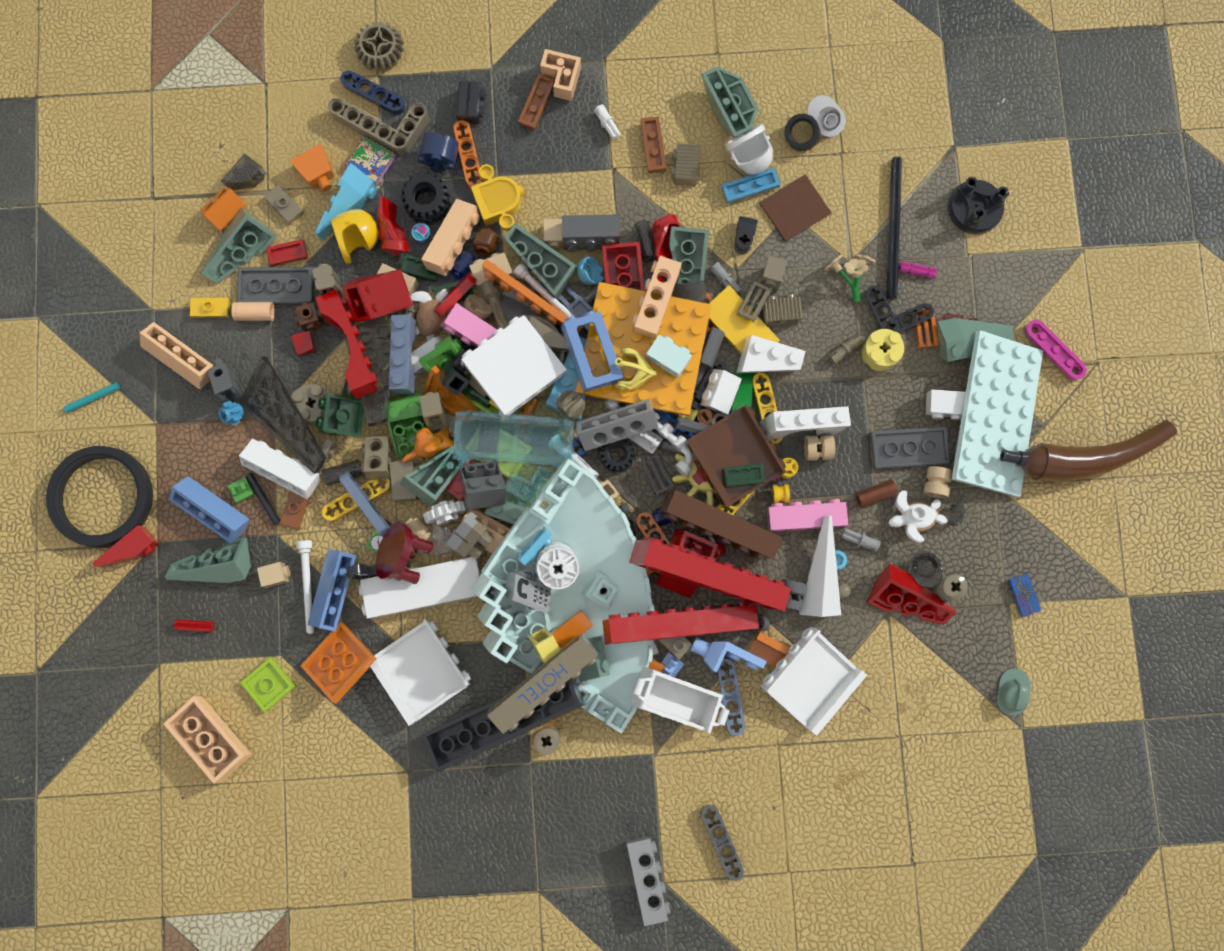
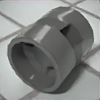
M782 579L781 581L785 583L784 586L791 588L786 609L801 612L803 605L801 597L805 595L806 584Z

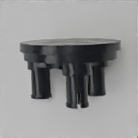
M968 177L966 182L957 186L950 195L948 201L949 216L955 226L966 233L983 234L989 232L998 225L1003 217L1005 198L1009 196V192H1007L1009 190L1007 187L997 189L989 182L977 180L975 177Z

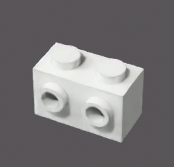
M714 369L709 377V383L702 395L700 405L717 413L729 414L742 379L725 370Z
M930 390L926 395V415L932 416L933 419H943L944 416L951 417V420H961L966 392Z

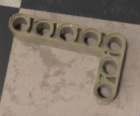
M333 98L328 103V109L333 119L370 138L399 156H405L409 153L429 121L427 109L422 103H415L410 107L397 129L388 126L342 99ZM373 125L370 129H366L367 126ZM410 127L414 128L412 131H406ZM383 134H388L385 138L381 137ZM400 142H403V143H404V144H403L402 146H400V147L397 146V144L400 143Z

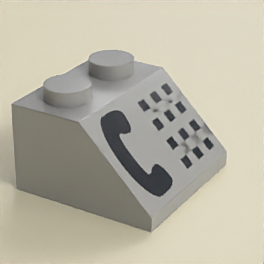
M518 570L517 573L510 571L504 588L507 590L504 595L513 601L548 614L551 588L545 586L537 577H535V580L528 578L529 574Z

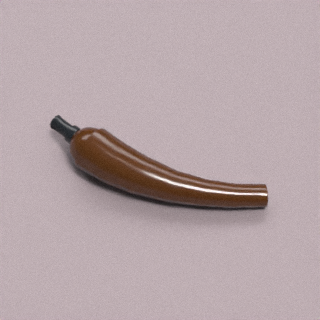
M1163 420L1148 431L1122 442L1091 447L1059 446L1040 443L1029 447L1025 451L1015 452L1003 449L1000 453V461L1015 463L1017 466H1021L1023 471L1035 481L1065 482L1080 480L1115 470L1137 460L1177 434V429L1170 421Z

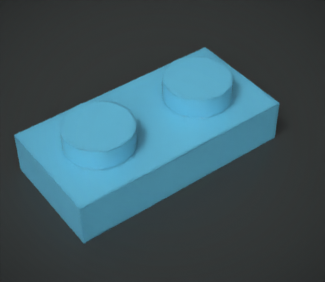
M543 527L518 555L519 561L524 565L528 562H533L538 555L539 549L541 547L545 548L550 543L552 535L547 528Z

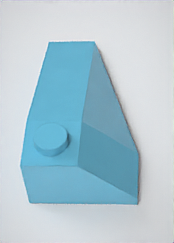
M351 163L338 183L341 187L337 195H332L330 210L324 212L315 231L321 240H324L334 231L331 219L348 210L361 209L376 195L377 188L374 181Z

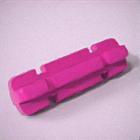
M905 261L901 262L899 268L900 272H909V274L922 277L926 275L927 278L934 279L937 274V269L934 267L927 268V266L915 263L911 265L910 262Z

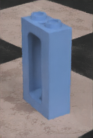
M590 311L583 314V317L580 318L573 316L565 319L561 328L583 392L592 391L621 381L623 374L621 368L615 364L617 357L601 311L597 313ZM590 323L594 324L610 369L609 374L594 377L591 373L577 332V327Z

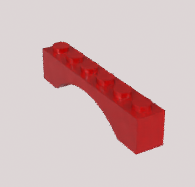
M336 289L316 297V302L325 321L341 330L348 339L350 358L345 377L354 397L358 399L377 391L375 383L378 382L374 371L371 372L369 369L372 364L369 357L363 354L366 349L362 340L358 341L357 336H360L356 325L352 326L351 321L354 319L350 310L346 311L345 306H348L344 295L340 296Z

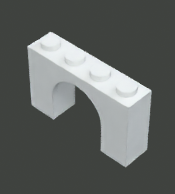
M848 406L778 411L771 413L760 421V424L766 431L765 436L768 440L781 439L788 434L806 430H816L817 436L835 435L851 426Z

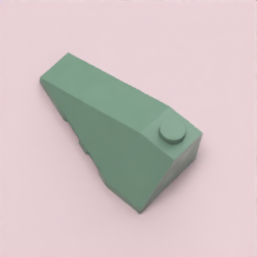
M671 226L670 250L674 261L682 263L677 278L681 299L692 301L697 298L695 301L702 303L709 230Z
M961 318L936 321L940 358L946 361L972 357L976 331L981 330L1014 341L1012 325Z
M237 538L231 544L225 541L222 543V547L215 550L208 548L205 550V553L198 557L191 555L172 563L165 575L166 580L218 583L245 580L251 567L247 538Z

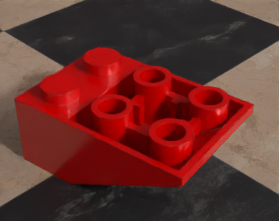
M401 269L353 279L342 286L355 322L374 319L413 306Z
M675 530L671 544L681 547L680 550H691L699 553L698 556L714 558L718 547L716 543L683 530ZM659 574L656 585L688 598L692 596L697 588L696 585L663 574Z

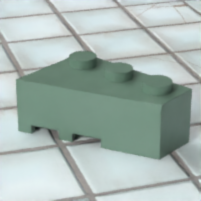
M453 445L431 461L404 476L400 484L431 507L459 471V465H463L469 457Z

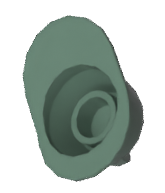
M1011 668L1006 670L1001 676L997 704L999 709L1009 716L1021 714L1030 701V680L1024 671Z

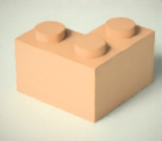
M545 49L540 65L541 74L555 79L553 86L554 97L572 101L581 71V58Z

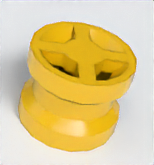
M784 458L786 473L781 474L780 477L788 479L796 474L798 464L792 458Z
M788 484L780 487L772 485L773 504L790 502Z

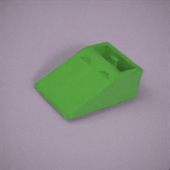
M422 391L414 392V395H399L384 399L383 407L397 458L405 457L408 453L414 451L416 433L423 428H428L423 418L419 396H423Z

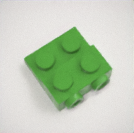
M450 335L435 344V350L421 357L419 362L429 374L431 368L435 365L442 370L446 361H451L460 349L463 348L462 343L458 338L453 339Z

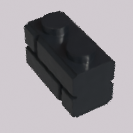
M459 81L456 110L457 121L464 120L470 124H480V118L484 116V107L481 106V101H485V89H482L480 82Z

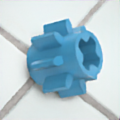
M225 402L219 410V417L226 424H238L244 415L243 408L236 402Z

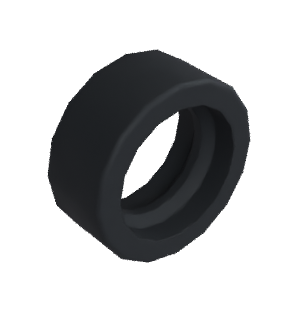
M797 114L788 120L784 136L787 143L793 149L807 151L817 144L820 138V128L813 116ZM799 122H808L813 128V136L806 143L795 142L792 138V129Z

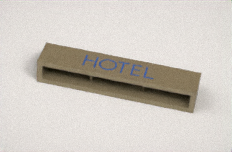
M580 633L488 709L487 716L503 734L507 730L511 732L518 726L519 720L523 717L526 719L532 715L536 706L539 704L541 706L550 699L549 696L553 692L558 693L566 685L565 682L570 678L574 680L581 674L580 670L586 665L588 667L597 660L598 652L583 633Z

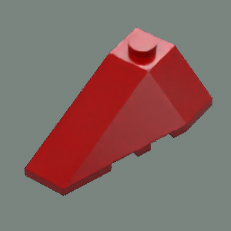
M889 564L879 574L867 600V603L883 611L891 612L893 610L901 612L903 616L907 617L909 614L919 616L921 620L942 625L956 614V610L919 581L892 564Z

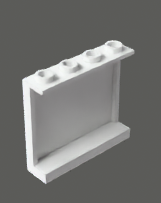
M524 315L520 318H513L508 323L509 326L505 329L499 328L493 333L494 336L488 340L486 338L477 345L478 348L474 351L468 350L462 355L461 359L462 367L465 365L500 410L499 414L503 419L560 379L567 371Z
M427 619L374 655L377 659L370 666L408 726L413 725L471 685L469 674L465 669L463 671L458 666L460 663L459 659L454 653L450 654L447 649L449 644L444 637L440 638L437 634L439 629L433 621L429 622Z
M811 626L802 633L801 639L790 647L789 653L785 658L778 661L774 671L764 678L763 684L760 687L806 729L817 736L865 679L867 674L855 667L820 634V630Z

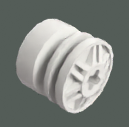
M552 542L545 548L542 547L538 552L536 569L539 579L545 586L551 589H564L575 582L579 575V564L575 552L570 546L562 542ZM561 564L562 569L554 571V565L558 566Z

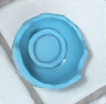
M584 257L577 266L578 278L585 285H597L604 280L601 277L604 269L599 266L598 261L594 257Z

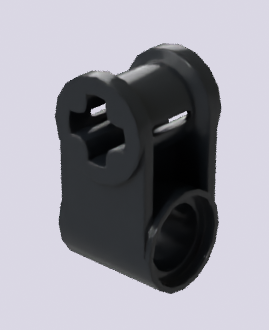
M739 216L734 249L737 253L746 254L749 252L758 219Z

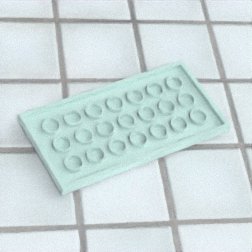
M981 330L975 332L952 480L1013 497H1021L1024 471L1021 466H1017L1015 463L1000 461V453L1003 449L1015 452L1028 449L1043 350Z

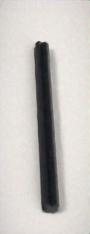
M896 156L891 160L887 299H896L898 297L902 158Z

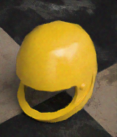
M348 210L331 219L345 264L351 263L350 255L356 248L364 247L367 251H370L379 240V226L375 219L364 210Z

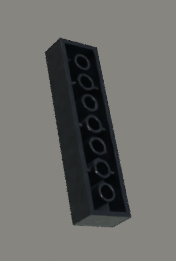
M570 678L565 682L566 685L558 693L553 692L549 696L550 699L541 706L539 704L536 706L532 715L526 719L523 717L519 720L518 726L511 732L507 730L503 734L487 716L488 709L503 698L501 697L422 734L436 772L448 769L586 705L575 679L572 680Z

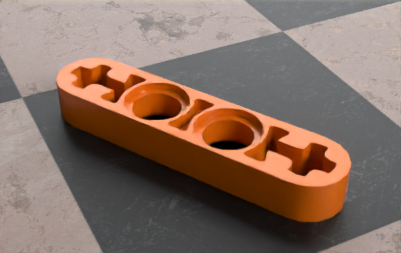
M459 120L454 124V133L459 143L458 150L466 183L471 189L472 186L482 183L483 180L479 175L480 166L470 125L467 121ZM460 127H464L466 137L462 138ZM464 143L471 144V148L467 151L461 149V146ZM472 159L475 161V165L469 168L465 163L467 160ZM471 173H475V177L477 179L476 184H473Z

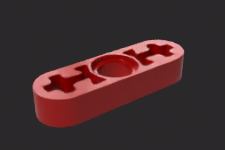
M468 273L434 307L433 311L439 317H442L475 284L477 279L471 273Z

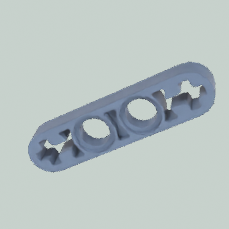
M346 471L339 476V480L378 533L383 537L390 526L353 476Z
M723 659L720 666H723V662L731 665V669H728V675L733 674V679L726 678L722 680L721 676L726 675L725 671L719 667L717 674L720 692L723 695L722 704L727 709V704L730 701L737 703V710L729 712L728 715L735 716L739 714L740 718L736 717V722L741 724L738 732H735L734 729L730 728L733 725V718L728 719L727 717L726 728L730 734L738 736L744 732L745 723L734 663L730 659ZM727 681H731L734 684V690L730 693L725 692L723 688L724 683Z

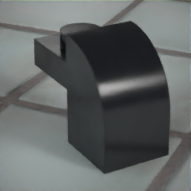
M463 348L460 349L451 361H446L440 373L442 385L457 396L470 382L466 376L469 373L465 365L463 367L461 365L462 355L467 352Z

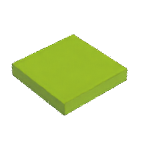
M269 657L240 682L264 713L296 687L273 657Z

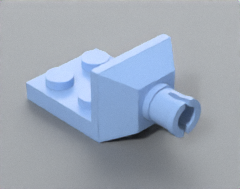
M696 637L690 651L703 657V661L712 672L718 671L726 652L727 657L735 661L741 659L745 661V666L753 670L763 669L767 662L729 642L707 643Z

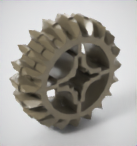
M373 21L371 26L366 23V29L360 27L361 33H356L357 39L354 40V50L357 53V58L361 60L364 66L367 65L369 69L374 67L377 71L379 67H382L385 71V66L392 68V63L398 64L397 58H402L401 52H404V42L396 27H391L388 22L384 25L382 21L379 24ZM384 36L390 38L393 42L384 39ZM365 50H369L370 52H374L375 55H370V54L367 53Z

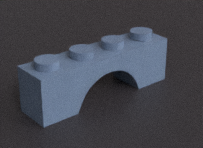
M410 314L391 315L389 390L395 395H414L415 376L411 363V349L413 342L416 340V321Z

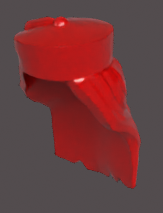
M380 195L377 214L379 237L382 240L381 250L392 253L394 256L409 253L406 233L396 223L397 205L385 196Z
M669 214L656 219L651 227L654 233L653 242L657 262L660 256L673 260L670 250L671 226L680 227L678 217L675 214Z

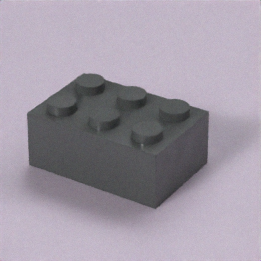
M619 214L562 216L563 249L568 252H577L578 250L594 252L597 249H602V245L619 244Z

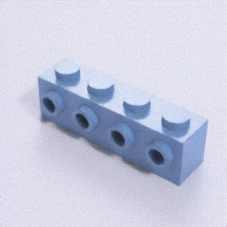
M189 476L172 487L169 497L172 503L230 544L246 531L249 518Z
M328 549L307 625L336 632L350 581L347 577L346 567L354 565L356 555Z

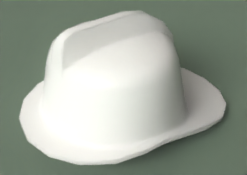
M820 95L809 103L808 115L813 116L818 122L822 135L834 137L844 129L846 123L845 115L832 98Z

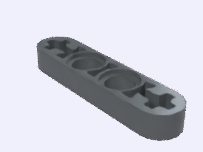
M705 805L701 809V817L724 871L730 880H740L744 874L743 866L720 813L714 805ZM706 810H715L713 818L715 822L719 819L720 823H714L709 827L708 824H712L709 817L704 816L707 814ZM721 827L724 833L721 838L713 837L712 832L714 828ZM724 846H729L732 850L729 857H723L720 853ZM736 858V860L732 862L736 868H740V870L737 871L738 875L734 876L733 873L729 874V872L731 871L730 864L727 863L725 865L724 862H728Z

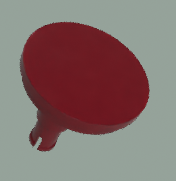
M395 522L388 528L380 542L375 564L377 576L383 580H403L417 584L420 579V573L405 569L409 558H415V555H412V553L417 554V550L430 554L433 550V542L412 534L411 529L406 524Z

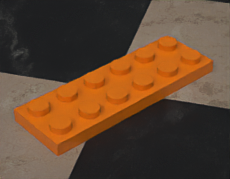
M486 259L482 264L484 276L491 282L497 281L502 290L510 293V291L514 293L515 298L519 302L531 305L533 312L538 315L542 313L547 317L546 320L554 326L559 325L562 327L565 319L569 318ZM582 326L577 327L578 334L580 333Z

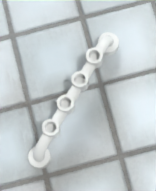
M611 400L604 402L610 411L620 408V402ZM655 412L658 423L656 430L662 437L669 440L678 451L685 455V461L680 460L675 465V468L686 477L691 472L690 466L693 462V456L684 443L686 439L681 435L678 438L673 435V427L668 423L662 425L658 421L660 416Z

